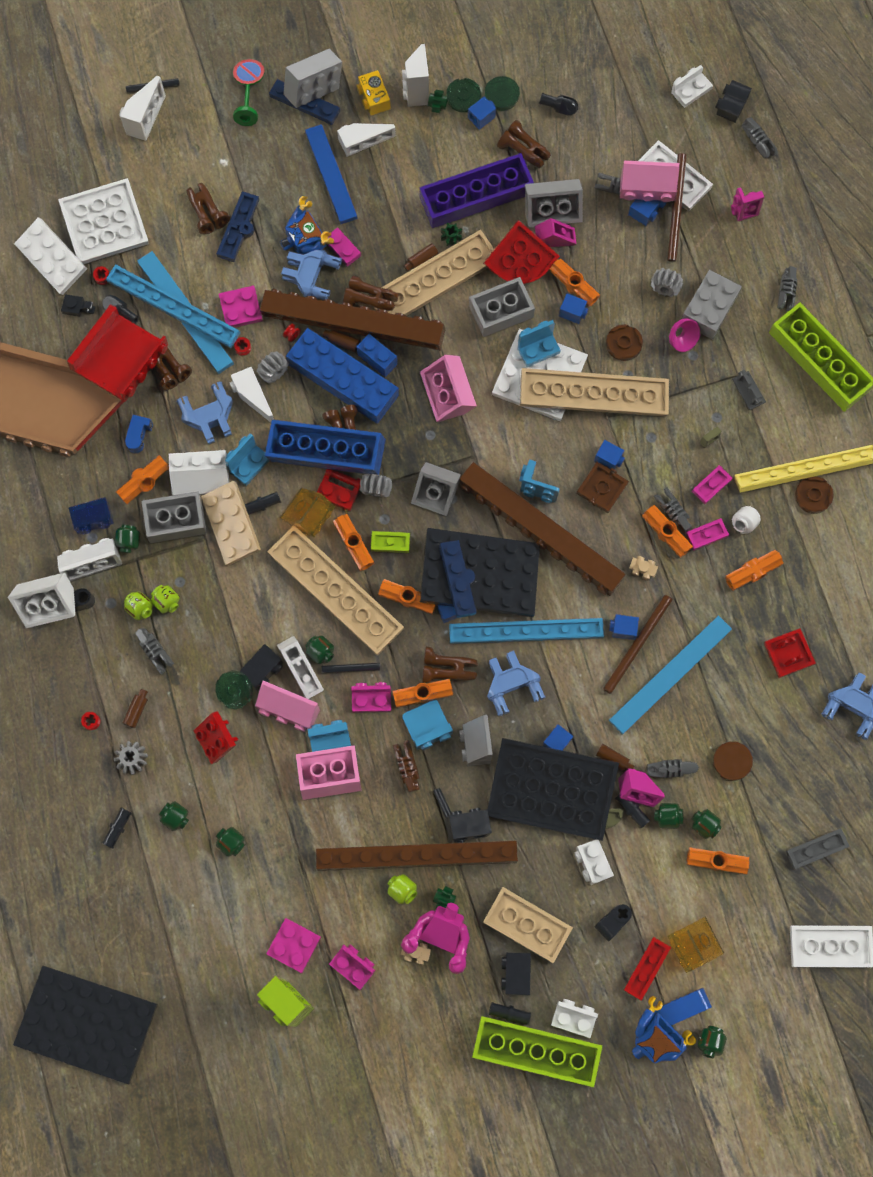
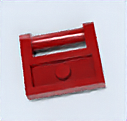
M326 469L315 496L320 500L351 511L360 491V481L362 479H355L338 471ZM331 477L354 486L353 490L330 482Z

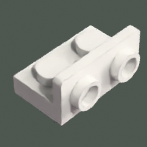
M701 65L690 69L687 75L682 78L679 77L673 82L671 93L684 108L709 92L713 87L711 82L703 75V67Z
M595 839L576 847L577 851L574 854L577 862L582 863L584 867L582 873L586 882L590 881V884L593 885L614 876L599 840Z
M563 999V1002L558 1001L551 1026L591 1038L594 1024L598 1017V1014L594 1013L595 1009L585 1005L582 1008L575 1007V1002Z

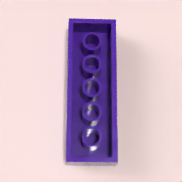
M520 153L419 187V195L432 228L523 198L525 197V184H532L534 182Z

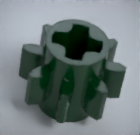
M436 89L434 93L429 94L428 107L432 108L431 112L440 113L441 109H446L448 96L443 95L444 91Z
M447 223L446 228H441V233L443 234L441 235V241L445 240L446 246L455 245L457 241H462V228L458 229L457 223Z
M447 886L443 890L438 888L432 901L437 904L436 908L438 906L446 908L448 903L455 902L457 896L452 894L454 889Z

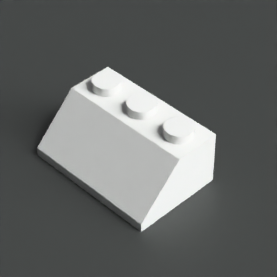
M421 44L405 62V70H402L403 99L407 100L408 107L428 105L429 74L425 44Z
M226 450L169 454L172 495L199 491L200 495H205L229 483V470L225 462Z
M104 538L97 544H86L78 550H67L62 555L57 556L59 572H65L69 581L122 565L118 548L115 546L113 538Z
M65 572L17 584L8 596L26 628L75 616L74 588Z

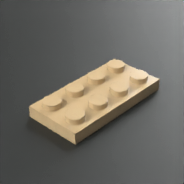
M231 481L201 496L225 565L229 566L261 550L237 482Z
M502 887L483 921L484 924L551 963H554L573 929V927Z

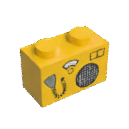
M379 71L358 76L359 84L356 87L359 95H363L364 99L362 102L365 110H369L371 116L390 110V98Z

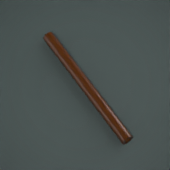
M684 153L677 155L679 175L677 193L672 206L667 261L675 262L677 259L687 156Z
M664 595L604 686L603 690L612 694L673 599Z

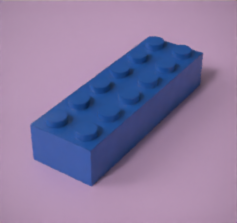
M309 328L304 331L286 355V360L290 367L346 404L356 405L358 412L376 424L380 422L399 396V388Z
M272 420L265 457L271 462L379 475L386 439L381 433Z

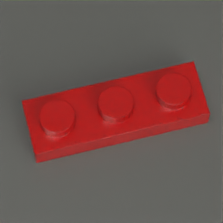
M653 937L623 991L642 1001L671 947Z

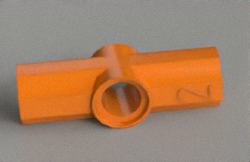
M562 259L553 263L549 271L566 286L569 293L586 300L588 307L597 301L600 294L584 280L580 272L574 271ZM571 281H577L579 284L574 285Z
M159 455L145 468L136 469L131 475V480L117 490L116 493L128 504L142 491H150L155 485V480L169 469V465Z
M655 505L651 506L642 515L644 520L656 531L659 539L666 542L680 558L692 549L693 546L678 531L676 524L669 521ZM664 528L670 529L671 532H672V534H670V535L665 534V533L663 532V529H664Z
M348 514L337 517L333 524L358 569L362 571L370 568L374 561ZM356 539L359 542L357 545L351 546L349 541Z
M773 550L758 559L754 558L746 562L741 568L725 576L729 588L734 591L749 582L753 583L767 575L766 573L783 565L782 557L779 552Z
M385 579L380 586L378 596L401 603L404 607H412L429 614H433L436 608V604L421 603V592L416 591L413 587H405ZM407 593L413 595V598L409 601L403 598Z
M450 679L394 690L393 696L395 706L399 708L417 703L425 704L431 700L453 696ZM421 689L428 691V695L424 698L419 697L417 694Z
M689 847L687 865L747 875L749 857ZM715 856H719L722 859L723 863L721 866L714 864L713 859Z

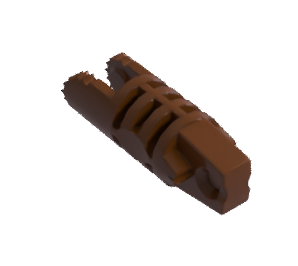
M407 740L403 743L406 753L405 757H403L398 744L393 745L403 784L406 783L409 792L419 790L417 779H420L410 741Z

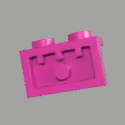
M741 187L737 188L733 204L731 205V211L734 216L736 215L738 221L759 215L764 200L763 192H750L744 196Z
M379 682L375 683V686H367V683H356V686H351L352 713L391 712V686L387 685V683Z
M343 944L329 965L361 990L374 974L373 966L375 964L366 957L362 960L357 956L359 951L349 944L346 947Z

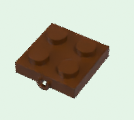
M596 462L576 494L592 503L593 506H597L606 513H609L629 481L616 474L617 471L615 469H608L599 462Z

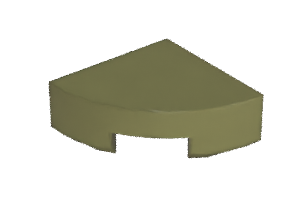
M609 809L605 829L618 824L624 814V809Z

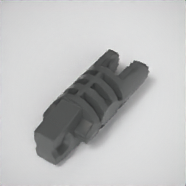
M752 117L747 118L742 127L764 159L768 158L769 155L775 156L778 150L770 138H768L761 126Z
M598 173L600 179L609 180L611 184L610 187L595 184L594 188L620 195V178Z
M793 266L786 268L781 277L777 308L783 309L786 305V312L790 311L795 304L797 268Z
M668 487L663 489L666 496L671 500L667 504L664 503L660 495L656 494L653 496L676 526L680 525L685 532L692 529V526L687 521L690 516L682 508Z
M140 628L135 633L140 640L141 648L160 674L165 672V668L160 662L161 658L170 667L174 664L153 633H149L145 628Z
M682 759L662 760L647 764V775L663 778L683 777V774L698 772L699 767L695 762H682Z

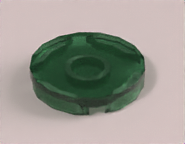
M498 76L487 83L484 94L488 101L491 100L495 104L496 110L505 111L516 105L520 97V90L513 79L506 76Z
M469 78L454 80L447 88L448 105L458 112H468V108L481 99L480 86Z
M231 670L219 677L215 684V692L218 700L223 702L225 707L236 710L250 702L253 696V687L245 674L240 671Z

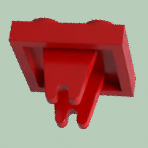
M800 628L764 642V646L779 678L816 664Z
M218 711L211 713L193 730L211 764L217 763L236 746L235 742L238 741L237 737L232 738L226 727L229 724L228 720L223 721Z

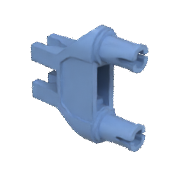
M314 250L304 255L289 251L287 256L288 264L298 267V271L283 267L281 272L282 280L296 284L304 297L313 296L321 300L328 299L330 290L316 287V280L323 265L339 270L342 258L328 255L325 250Z
M217 382L219 390L215 383L211 386L217 400L196 410L192 409L187 396L182 397L185 404L182 403L181 398L176 401L182 412V422L203 432L208 444L215 442L210 430L215 426L220 425L225 437L232 435L227 419L233 400L232 397L226 394L222 382Z
M514 651L507 653L506 656L510 665L508 670L502 671L497 658L489 660L494 678L487 698L493 701L498 716H502L503 712L504 714L510 712L503 696L524 686L529 687L534 702L539 701V698L540 700L546 698L539 684L541 679L539 674L520 665Z
M859 672L855 675L850 686L828 694L829 701L821 715L823 717L827 716L829 720H833L839 706L848 709L862 717L863 722L856 735L858 737L862 736V739L867 740L873 729V685L868 693L861 691L860 687L866 676Z

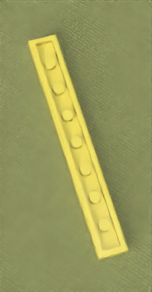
M873 445L734 475V480L741 493L873 464Z

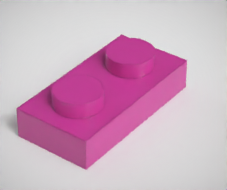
M339 228L331 232L328 238H333L334 243L327 245L339 258H342L343 263L348 267L361 256V252Z
M719 465L692 492L706 504L733 478Z
M720 518L686 532V536L693 546V551L727 538L729 533Z

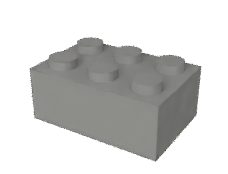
M329 48L287 66L283 95L297 108L339 89L342 61Z
M573 179L525 184V208L528 227H535L550 218L565 224L583 222V189L580 180Z
M709 270L685 310L682 319L688 318L696 321L700 327V333L713 340L737 299L742 286Z
M520 277L469 297V308L483 337L534 317L535 307Z
M199 491L142 501L146 536L150 543L207 534Z

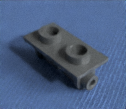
M742 370L738 373V376L732 378L749 410L766 403L749 371Z

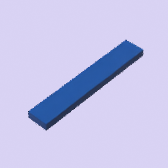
M322 124L305 129L307 139L340 224L358 219Z

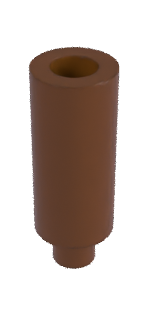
M430 243L407 259L408 263L403 265L405 270L414 269L438 255V250L434 244Z
M325 330L323 333V337L327 338L328 342L356 353L360 340L335 330L331 332Z
M141 689L138 695H134L122 722L124 725L136 728L148 701L146 699L148 693L146 690Z
M605 744L601 745L596 754L601 759L619 762L618 769L622 772L624 769H633L635 767L629 763L630 759Z

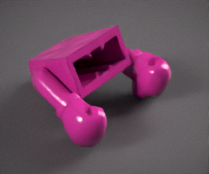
M448 903L446 908L438 906L435 911L430 910L420 916L413 930L411 929L409 934L402 939L401 947L403 951L407 954H412L418 947V940H423L455 954L449 962V970L453 974L462 973L466 968V950L470 936L467 926L463 924L464 916L457 913L459 907L454 903Z

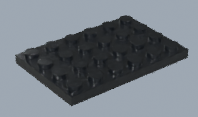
M427 528L420 593L421 603L454 607L439 545L440 543L459 540L465 567L475 573V579L470 588L476 610L526 617L535 616L540 546L534 542Z
M502 738L487 808L488 816L603 841L619 762Z
M42 966L13 1045L113 1080L130 1084L158 1004L47 966Z

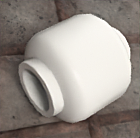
M751 506L742 507L732 518L734 528L742 534L751 533L761 521L758 511Z

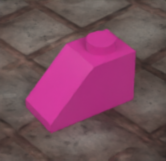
M552 218L535 226V235L549 247L574 246L577 244L575 228Z
M628 768L618 778L621 799L655 807L665 797L659 787L644 772Z

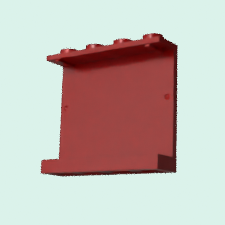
M110 304L69 357L67 363L70 370L126 402L129 397L131 398L134 395L139 383L144 382L148 371L155 367L160 355L167 351L168 342L166 336L163 335L159 339L120 316L117 308Z

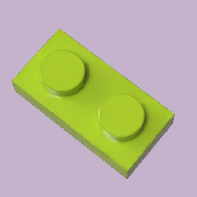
M372 531V552L409 553L410 533Z

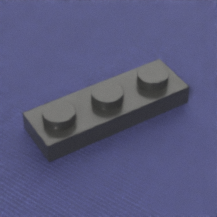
M840 828L786 851V854L795 870L850 846Z

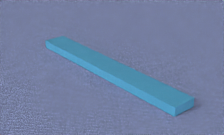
M153 251L137 260L153 285L191 304ZM181 322L218 374L234 364L217 340Z
M116 264L106 278V281L230 348H232L240 335V331Z
M718 615L629 700L609 722L623 735L715 647L732 628Z
M603 618L449 624L450 644L604 638Z

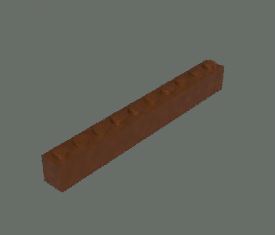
M277 289L265 290L260 308L263 317L362 336L370 334L377 339L441 351L446 331L444 324L435 319L427 321L419 316L411 318L406 317L402 313L390 314L382 309L374 311L366 306L353 307L345 302L338 304L330 299L322 301L317 300L313 296L301 297L293 292L285 294Z
M474 462L459 479L460 488L465 493L474 495L477 502L482 505L486 504L496 516L501 515L511 527L516 526L521 530L520 533L523 536L532 538L541 549H547L557 561L562 560L566 563V567L569 570L578 572L582 575L581 578L585 582L593 583L603 595L608 594L611 596L626 575L624 572Z
M517 841L316 849V869L318 871L517 863L518 861Z

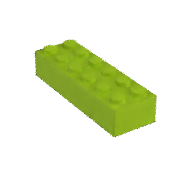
M801 302L772 325L769 334L844 412L872 390L873 377Z
M275 976L257 994L260 998L258 1003L266 1011H273L275 1013L273 1018L281 1026L297 1027L314 1010L308 1001L286 979Z
M481 1016L472 1058L594 1087L602 1045Z

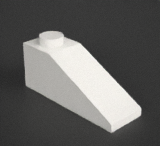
M353 123L337 130L338 140L347 157L396 136L394 124Z
M252 367L232 374L230 385L233 392H237L244 402L269 422L274 420Z
M293 636L278 644V649L305 697L309 699L324 691L296 638Z

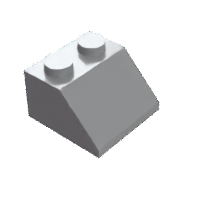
M426 462L419 473L411 504L447 516L461 474Z

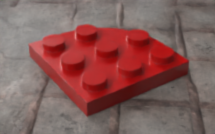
M517 220L483 264L504 281L508 282L520 277L523 284L538 280L545 275L560 256L522 222Z

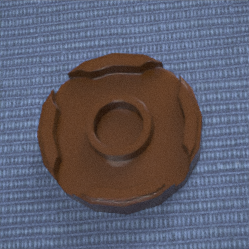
M626 324L612 328L606 339V348L609 354L621 361H628L637 357L643 345L640 332Z
M817 476L802 480L795 491V499L798 506L811 514L825 511L831 505L834 497L831 485L824 478Z
M729 741L722 744L715 751L713 766L721 778L728 781H737L744 778L750 772L753 766V757L745 745Z

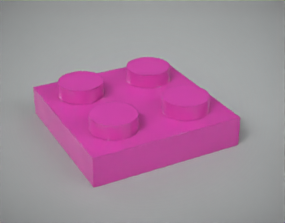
M254 286L219 293L226 324L236 328L263 321Z
M285 918L266 954L303 973L321 936Z

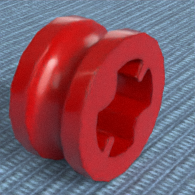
M103 266L97 267L93 271L95 282L99 285L109 283L106 281L109 270ZM100 273H102V275L103 273L105 274V277L103 279L102 277L101 279H99L98 275Z
M290 324L285 329L283 337L288 338L289 342H293L301 330L295 328L294 324Z
M237 338L234 343L236 353L240 356H246L250 353L251 344L247 338ZM241 343H245L246 347H244V350H240L239 345L241 346Z
M86 712L81 718L82 725L88 730H95L100 725V717L94 712ZM91 716H94L93 719L95 720V723H91L90 726H87L89 723L86 722V720L90 719Z

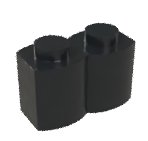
M734 80L731 81L730 85L726 84L722 93L724 97L723 99L719 98L715 106L718 109L716 115L736 123L752 88Z

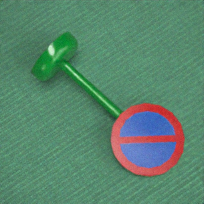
M252 59L239 62L233 70L234 79L238 83L246 85L244 106L236 108L233 112L234 121L241 126H252L258 121L257 111L249 107L250 85L260 82L265 72L263 65Z

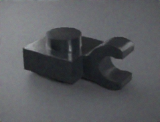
M65 294L61 312L62 314L80 317L81 312L94 314L96 307L93 306V302L84 301L83 297Z

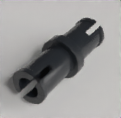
M276 491L262 498L261 496L257 497V500L245 504L248 515L260 510L265 511L267 507L281 503V500Z
M620 794L615 798L627 811V816L630 815L640 828H643L650 821L639 808L640 805L638 803L635 804L632 801L621 799Z
M122 807L120 808L114 822L110 823L109 827L111 828L102 844L114 849L120 834L125 831L124 827L130 815H132L130 811Z
M491 1002L489 1015L505 1018L508 1022L512 1020L529 1025L531 1012L515 1009L512 1005L507 1007Z

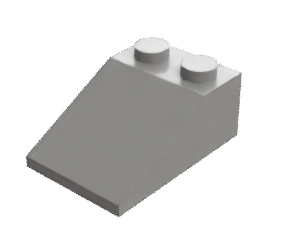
M483 715L463 724V730L459 731L460 742H464L465 749L462 750L463 762L467 761V766L491 764L493 754L488 716Z

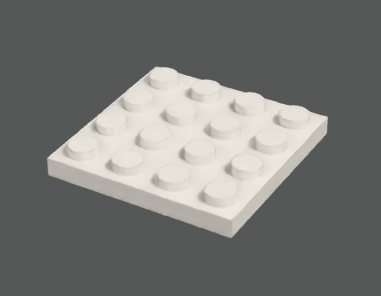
M128 178L58 199L76 257L83 264L149 244Z
M519 329L494 386L492 395L520 406L522 368L581 372L588 354L557 343L561 350L560 354L526 367L517 349L519 334L523 331ZM521 406L560 422L566 410Z

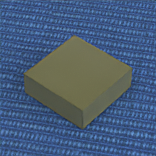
M717 426L704 435L700 441L701 445L706 448L719 439L722 432Z

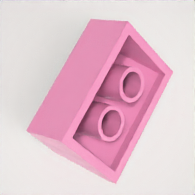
M624 161L620 178V198L625 200L674 201L677 193L679 163Z
M444 355L420 371L436 422L464 415L477 406L460 356Z
M265 681L261 684L255 705L259 710V714L266 717L270 715L275 716L278 722L286 725L288 722L294 724V728L302 732L311 729L320 711L318 703Z
M355 745L296 754L300 791L303 800L361 791Z

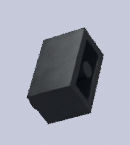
M264 644L238 673L240 677L258 691L263 681L269 683V678L273 674L276 675L283 668V660Z
M474 808L470 809L469 813L454 811L445 819L449 843L488 837L492 833L487 810Z
M507 952L506 957H502V969H505V978H501V990H505V995H530L531 953Z

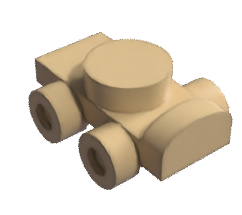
M637 556V559L633 558L629 567L632 570V575L639 576V573H642V578L645 580L655 577L658 566L655 565L654 561H644L645 558Z
M420 943V946L412 954H407L402 949L401 955L405 956V961L412 962V958H415L416 963L423 965L424 961L428 962L431 949H427L428 944Z

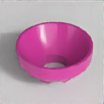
M688 318L676 322L671 328L669 335L671 346L679 352H686L692 349L700 337L698 323ZM682 327L681 335L676 337L677 329Z

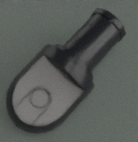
M544 93L541 95L539 104L552 107L557 113L572 116L578 110V102L574 98L561 94L558 97Z
M108 295L103 299L102 305L105 311L111 304L117 308L120 316L134 324L138 322L139 316L127 309V304L118 297Z

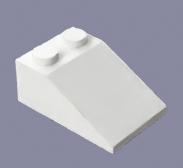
M156 76L127 100L125 106L121 108L119 116L126 135L144 141L147 140L166 97L161 77Z

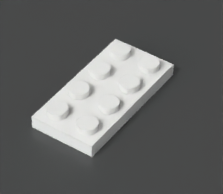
M658 140L639 161L677 163V155ZM686 163L682 207L690 211L712 188L713 184L688 163Z
M39 217L14 243L59 294L63 295L87 270L83 263Z
M790 926L792 967L873 968L872 926Z

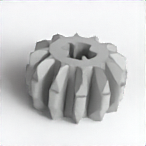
M664 268L656 270L651 280L653 291L664 295V297L666 295L670 297L678 295L683 285L681 274L670 270V268L668 270Z
M277 351L270 352L258 364L257 372L267 383H274L284 375L289 363L281 353Z
M364 474L360 481V490L366 495L388 497L392 490V481L386 476Z
M127 741V747L120 744L119 746L122 750L121 752L116 750L115 754L119 757L114 758V762L119 763L116 766L117 769L123 768L124 774H127L130 769V773L134 775L135 768L141 772L142 768L140 765H147V762L142 760L148 757L147 753H143L145 747H139L138 742H135L132 746L130 741ZM130 754L133 756L134 759L132 762L129 760L128 755Z

